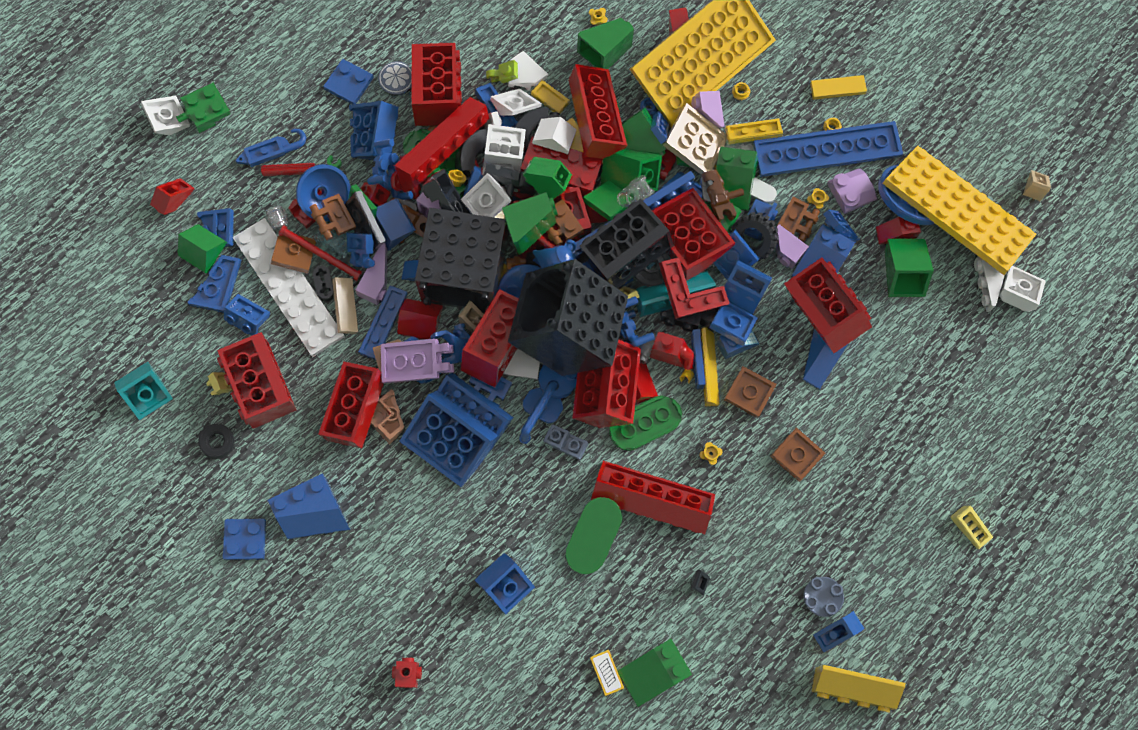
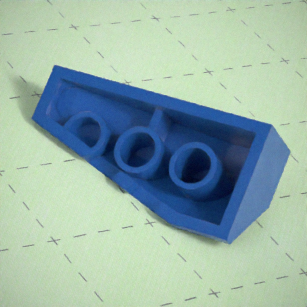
M814 328L803 380L820 390L847 345L833 354Z

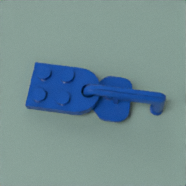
M543 365L538 378L540 388L530 390L523 401V409L530 416L521 429L519 437L521 443L527 444L530 442V432L538 419L545 423H553L558 419L563 411L561 398L569 396L574 391L578 373L561 376Z

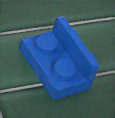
M755 199L749 214L751 212H755V214L763 213L762 216L765 217L767 215L770 217L769 220L774 221L778 213L775 210L777 203L774 202L773 206ZM747 228L744 231V234L761 241L763 235L758 229Z
M239 294L224 307V320L251 336L258 333V328L270 316L268 310Z

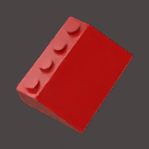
M694 188L652 210L670 231L674 246L667 253L671 259L679 258L686 281L703 272L735 245L734 240Z

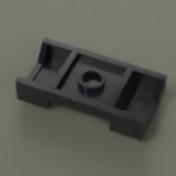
M445 169L432 174L422 185L424 195L431 202L439 200L441 209L470 214Z

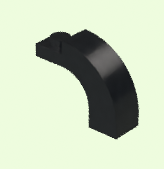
M538 108L521 116L512 128L526 129L523 153L527 152L531 132L539 125L541 119L561 117L566 121V116H560V113L551 112L548 115V108Z
M488 128L479 130L471 135L461 145L456 154L455 170L462 171L466 176L464 183L466 186L475 166L476 155L485 152Z

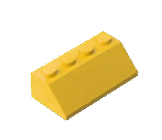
M821 665L815 668L812 692L817 693L819 698L829 699V696L837 697L838 702L849 704L850 701L858 702L857 706L870 708V705L878 707V711L890 713V710L897 709L906 683Z

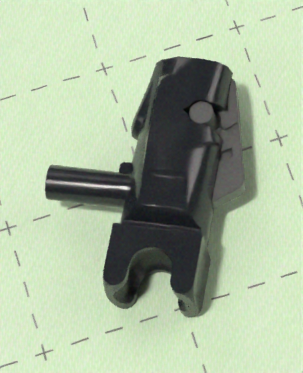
M486 163L484 176L487 173L490 174L500 186L506 188V193L511 199L510 203H512L514 189H519L520 193L532 195L535 188L526 182L523 176L524 172L514 170L511 164Z

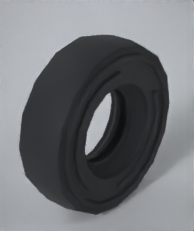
M211 424L201 431L198 444L204 455L213 459H220L232 451L235 439L227 426ZM215 434L222 435L224 439L222 446L219 448H212L209 444L210 438Z

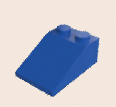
M822 224L793 272L792 277L821 257L826 263L830 261L837 273L855 242Z

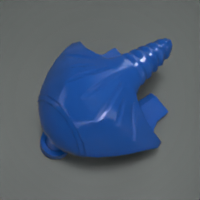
M567 240L565 245L543 250H533L535 255L533 261L540 265L541 268L576 259L574 255L576 242Z
M465 323L454 326L455 330L452 333L443 330L431 335V339L442 337L449 345H453L454 353H441L442 363L456 364L462 362L463 348L470 339L469 334L464 329L466 328Z

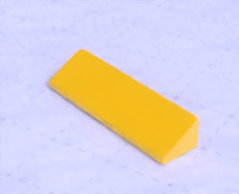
M702 328L700 336L705 375L704 402L706 406H719L715 336L709 329Z

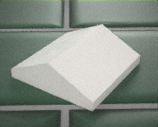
M520 88L494 95L490 98L501 116L529 111L541 107L542 104Z
M176 96L141 101V105L154 133L172 135L190 127L188 119L179 123L176 116L184 113Z
M561 117L541 119L532 143L568 154L577 129Z
M488 173L461 199L472 214L495 217L503 210L502 207L507 206L511 202L505 190Z

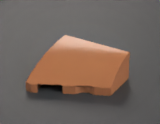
M392 389L378 400L371 421L373 428L389 444L404 430L400 410Z

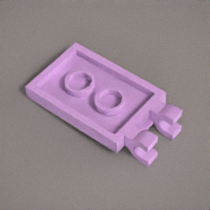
M437 339L381 344L382 383L439 379V373L454 372V364L449 362L442 363L441 353H454L453 345H449V343L438 344Z

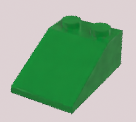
M720 146L716 170L724 181L725 191L731 192L741 188L744 191V196L730 199L729 201L739 209L748 211L758 162L757 151Z
M672 639L667 640L618 670V674L637 707L692 675Z

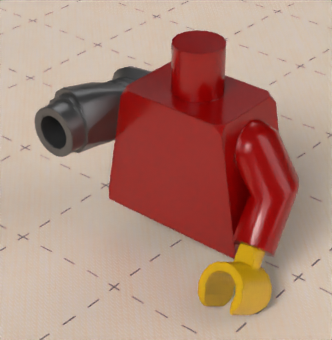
M658 332L657 336L654 335L655 340L640 346V363L646 364L650 356L652 359L684 368L685 370L680 376L681 382L687 377L688 383H690L694 377V372L691 370L693 369L694 352L688 347L684 339Z

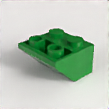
M533 157L523 176L526 182L536 189L538 195L547 192L548 198L555 199L565 191L572 174L559 160Z

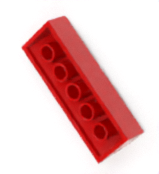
M575 64L568 81L584 156L603 159L627 147L609 69Z
M469 97L394 165L403 192L406 193L415 188L490 119L485 104Z
M603 461L591 500L600 497L609 498L618 504L620 510H626L639 516L652 518L655 521L672 524L675 527H682L695 533L705 534L712 515L715 494Z

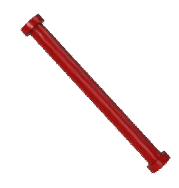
M282 226L278 235H284L351 275L355 281H358L362 274L361 270H355L288 230L287 226Z

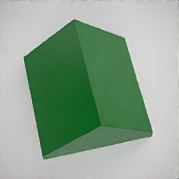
M197 224L178 234V256L207 274L227 242Z

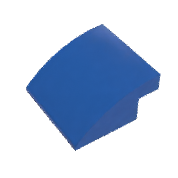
M454 373L446 375L437 391L427 395L399 442L458 486L462 487L495 446L514 417Z

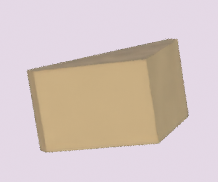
M1031 170L1023 195L1041 201L1051 189L1049 176Z
M469 301L458 316L459 323H465L466 329L473 333L484 314Z

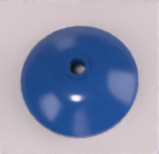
M327 164L315 165L307 169L300 177L296 187V199L300 209L308 217L312 218V212L309 208L311 205L316 204L318 209L323 208L322 200L337 194L340 195L345 204L349 199L351 186L348 178L340 169ZM319 188L322 190L320 195L317 194ZM327 215L323 216L325 221H330Z

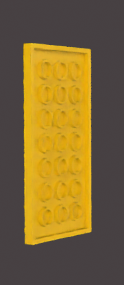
M711 0L632 66L630 71L672 128L683 106L689 104L692 107L693 96L699 92L717 91L776 40L749 0Z
M919 146L882 183L1003 275L1008 272L1036 235L1029 227L1018 221L1016 217L1010 215L1000 205L994 203L985 194L979 192L969 182L963 180L954 171H951L941 161L935 159Z

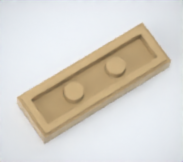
M335 277L332 281L338 333L356 334L358 326L353 279Z

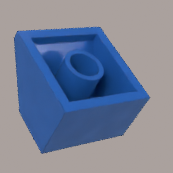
M505 553L475 579L477 584L505 615L535 588L519 566Z

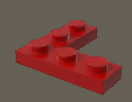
M679 258L659 263L676 319L729 304L724 286L690 294Z

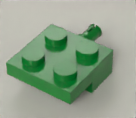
M213 82L181 97L185 112L176 116L179 123L190 119L198 132L201 133L215 126L216 121L231 115Z

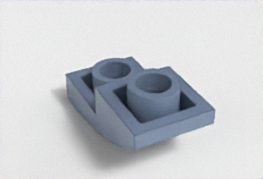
M553 424L543 440L546 444L577 460H581L589 444L587 441Z

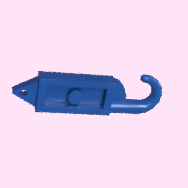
M292 129L291 133H298L300 135V140L289 144L284 137L277 136L246 147L244 152L236 159V163L253 167L286 155L285 153L301 148L306 142V134L300 129Z

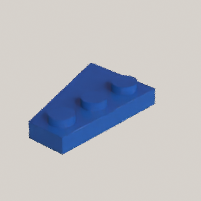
M221 255L210 270L207 279L198 287L195 296L188 301V305L224 313V307L231 298L241 259Z

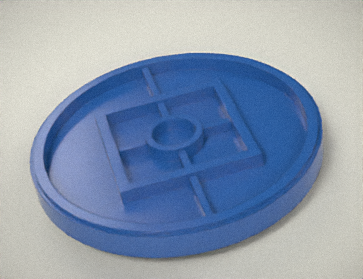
M899 165L887 168L878 182L879 193L885 204L895 214L909 222L919 225L935 224L882 184Z

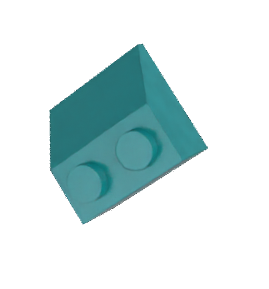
M149 362L144 363L114 382L117 392L139 420L173 399Z

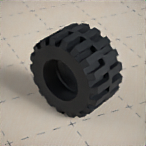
M751 212L739 218L731 227L732 229L729 234L736 230L745 241L744 231L747 228L758 229L763 235V244L759 247H753L749 244L748 246L758 256L759 260L757 262H760L762 259H766L776 247L777 240L779 239V235H777L778 228L774 227L775 222L770 221L769 216L766 215L764 217L762 216L763 213L755 214V212Z

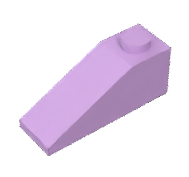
M385 243L378 248L373 257L375 265L367 268L356 288V293L359 297L376 305L379 304L380 300L383 301L387 292V247Z

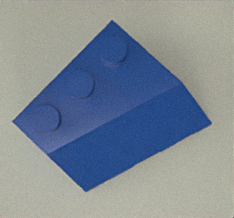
M383 101L349 105V111H353V119H350V126L354 130L350 137L352 158L374 161V158L377 156L374 143L387 139L394 140L399 107ZM392 146L383 148L384 153H392Z
M323 473L268 500L275 518L287 539L350 530Z

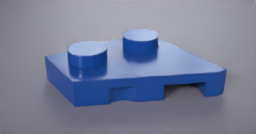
M231 208L197 212L198 218L201 219L205 229L227 242L225 247L233 246L234 211Z

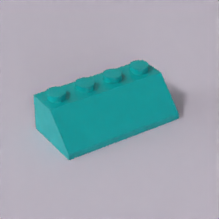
M708 272L699 273L686 281L690 294L716 287L714 280ZM665 282L657 286H641L637 288L640 297L637 298L638 304L636 306L640 317L673 309Z

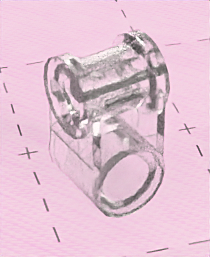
M645 175L635 178L618 194L617 202L621 207L626 208L640 198L645 200L654 193L653 188H650L647 184Z
M282 206L266 210L267 218L273 230L290 224L286 210Z

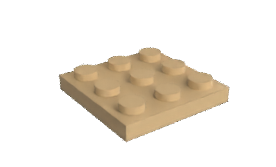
M685 104L663 146L698 173L702 174L713 169L719 156L720 146L724 147L727 136L726 133L689 104Z

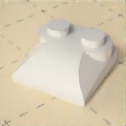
M1011 266L999 296L1003 302L1030 312L1036 310L1039 306L1046 281L1015 266Z

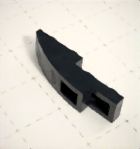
M715 308L677 319L673 309L662 313L660 321L670 327L680 326L688 332L698 329L699 325L712 330L709 327L719 309Z

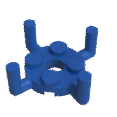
M387 139L375 142L374 147L377 156L374 158V161H376L375 167H372L373 176L368 178V184H380L385 189L390 190L394 198L402 200L412 199L413 193L411 191L399 193V191L394 190L391 186V176L396 171L394 165L400 160L396 153H384L383 148L394 146V140Z
M636 296L627 299L626 308L638 304ZM633 309L625 311L620 335L625 339L624 342L638 347L655 340L652 332L638 338L634 333L636 325L633 319H630L636 316Z

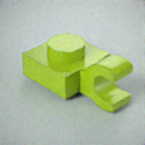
M515 60L499 64V70L490 69L486 71V78H491L492 83L500 81L503 84L518 79V63Z

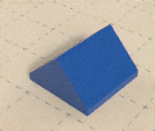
M398 199L391 200L377 207L375 220L386 240L384 243L386 244L387 251L394 248L416 231Z

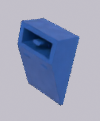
M738 260L724 286L729 302L753 315L772 277Z

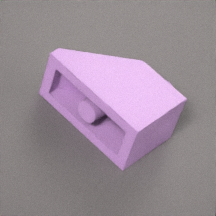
M720 91L699 92L692 97V108L719 129L725 127Z
M779 224L777 226V235H779L776 245L777 258L780 259L781 264L793 269L804 256L809 246Z

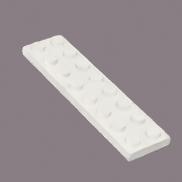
M265 218L233 237L312 358L345 337L343 333H338L336 322L302 272L271 264L277 235Z

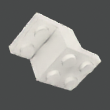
M488 125L482 175H484L486 163L511 164L514 170L521 171L526 129Z

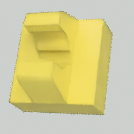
M212 372L208 375L209 380L206 384L214 389L211 395L229 393L232 390L224 378L225 372Z

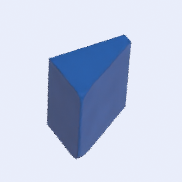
M419 260L404 262L402 280L415 281Z

